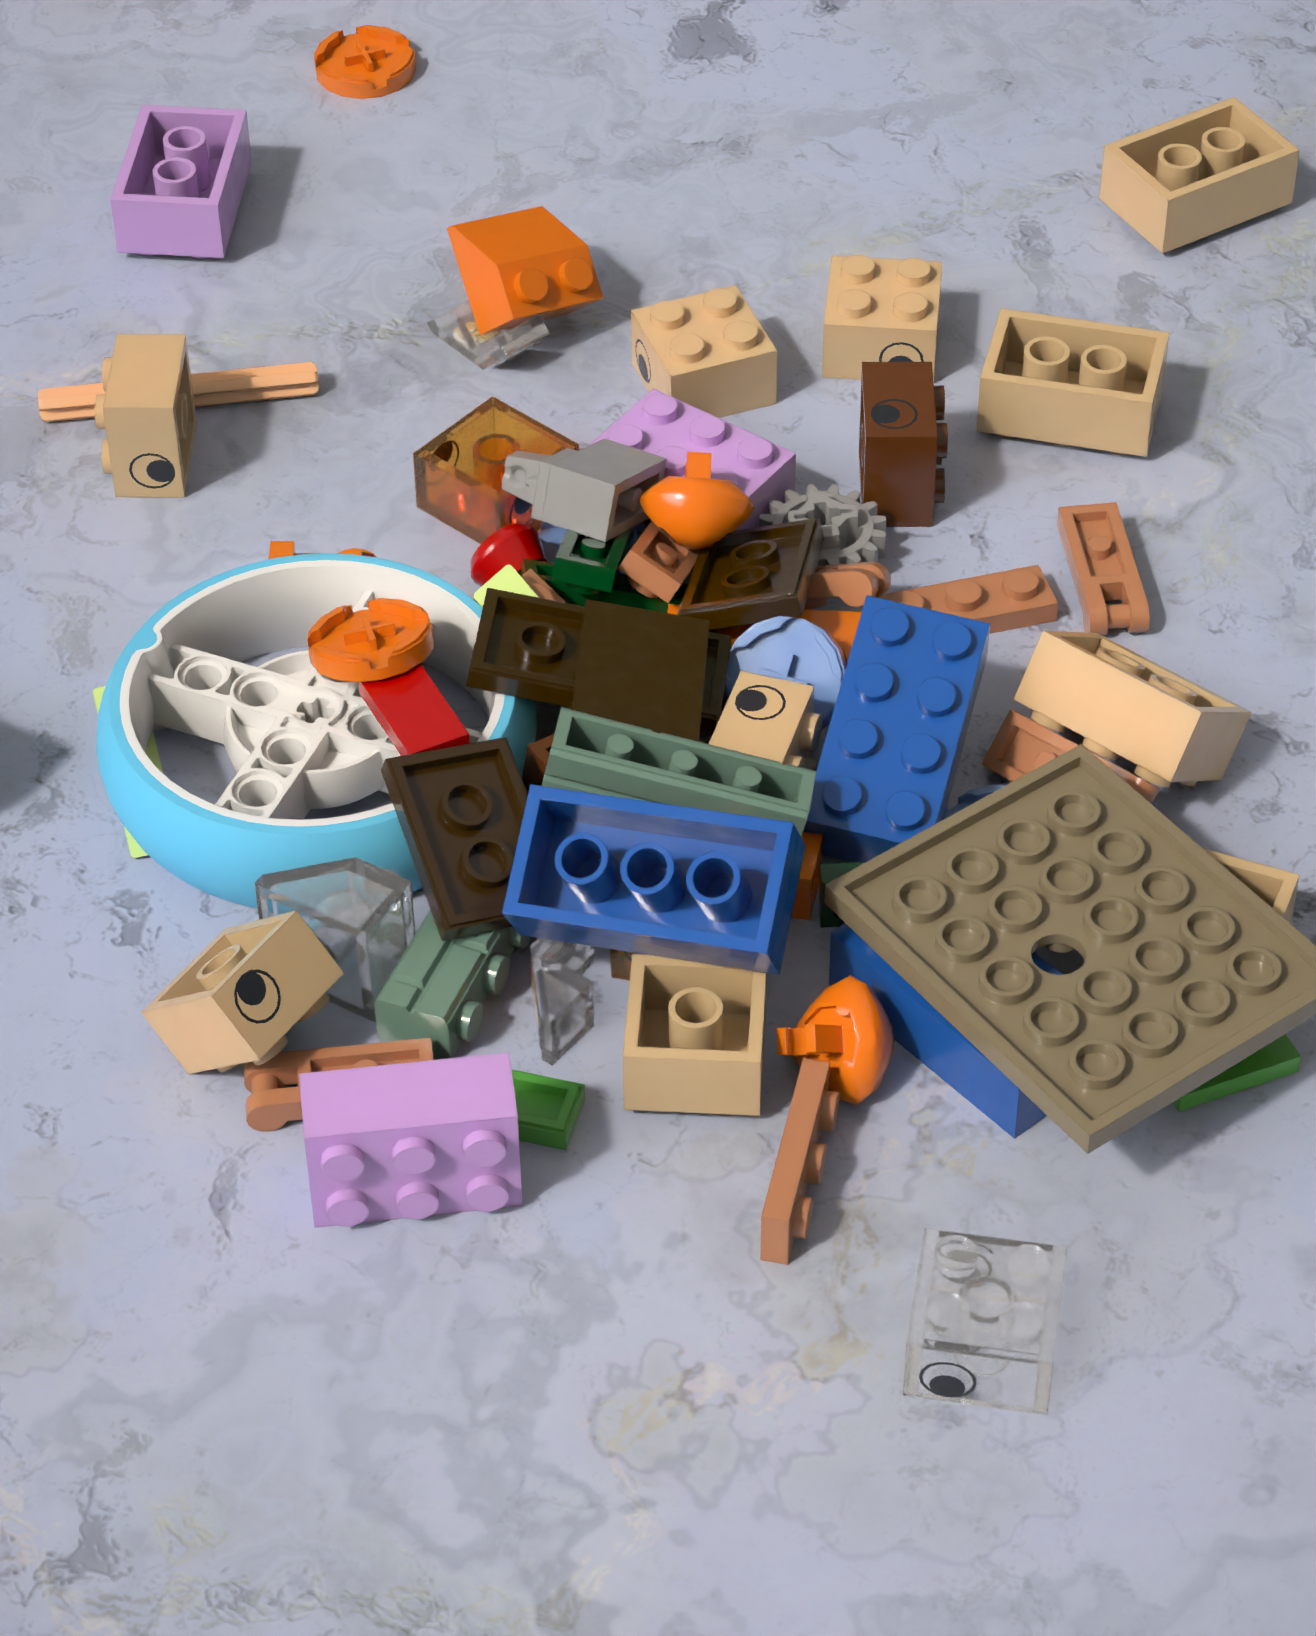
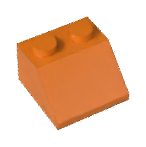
M543 206L456 224L447 228L479 335L567 315L603 298L588 245Z

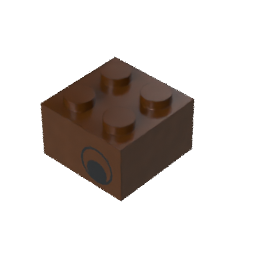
M862 362L858 450L861 504L875 501L878 504L877 515L886 517V527H932L934 503H944L945 470L944 468H936V465L942 464V458H947L948 452L947 423H936V421L944 420L945 389L944 385H934L932 362Z

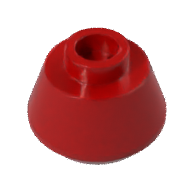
M512 523L490 535L477 548L471 558V579L474 583L482 587L506 565H511L520 575L523 559L548 562L535 527L522 523Z

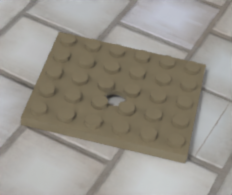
M1082 744L825 884L824 903L1087 1154L1316 1016V945ZM1042 946L1059 953L1076 949L1082 955L1084 964L1075 972L1056 975L1040 969L1033 962L1031 956Z

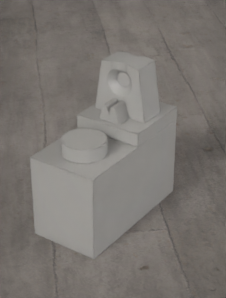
M605 438L579 451L566 448L552 456L518 450L507 455L504 465L505 472L502 478V489L532 504L531 518L607 542L649 519L640 503V497L649 488L664 479L667 458Z

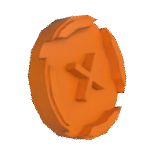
M363 25L356 27V34L344 36L343 30L334 32L319 43L314 53L317 81L326 90L342 97L358 99L383 97L402 89L411 82L416 72V56L414 48L410 47V40L403 34L387 27Z
M388 598L367 601L369 609L353 612L352 605L337 607L320 617L308 631L307 641L310 663L319 674L338 681L366 682L383 680L405 673L422 663L434 649V632L427 612L422 607L408 601Z

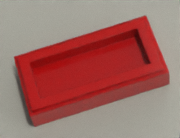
M421 663L405 673L383 680L358 682L361 697L401 756L470 744L468 731Z

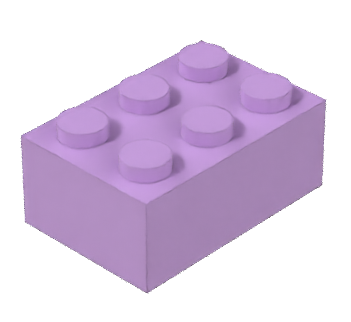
M159 105L141 106L110 199L118 253H137L143 256H192L197 259L210 257L224 258L252 164L247 110Z
M654 388L591 443H596L605 438L667 458L664 478L668 476L685 477V463L687 462L688 452L712 453L710 479L730 480L753 501L755 506L749 519L736 530L759 527L760 515L768 514V503L771 500L785 503V491L789 489L795 491L796 453ZM650 519L643 521L646 528L651 523Z
M509 1052L299 1074L303 1133L314 1228L335 1225L354 1226L364 1222L402 1218L422 1219L431 1215L469 1211L490 1212L500 1208L523 1206L518 1115Z

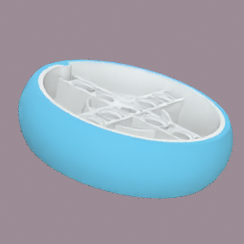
M320 553L272 558L225 571L182 592L151 616L128 642L112 669L102 696L97 726L96 750L98 765L109 800L120 821L140 847L153 860L182 881L207 894L252 908L278 912L297 910L298 913L336 912L387 902L423 888L393 803L351 815L323 819H304L310 809H325L350 804L371 795L377 790L389 793L381 773V768L385 759L401 755L361 697L358 682L338 681L319 674L310 663L309 650L277 657L259 667L241 662L267 653L308 646V631L320 617L337 607L352 605L353 612L369 609L367 601L378 598L400 599L418 605L427 612L434 632V649L423 663L438 669L459 683L476 699L489 717L483 732L466 728L469 733L470 743L507 737L522 777L527 747L529 744L534 743L536 739L537 719L534 700L466 687L483 608L460 589L426 571L395 561L354 554ZM167 727L225 745L227 754L237 774L216 804L209 803L187 792L172 782L153 764L146 755V747L152 732L154 733Z

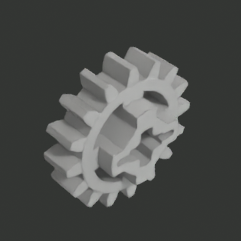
M808 484L806 494L800 496L797 492L789 489L785 491V503L771 500L768 503V514H761L759 518V527L816 518V520L820 519L824 541L817 566L878 562V558H885L886 517L877 515L878 504L875 501L860 504L861 492L857 490L849 493L847 496L839 494L838 485L832 484L828 491H818L814 484Z

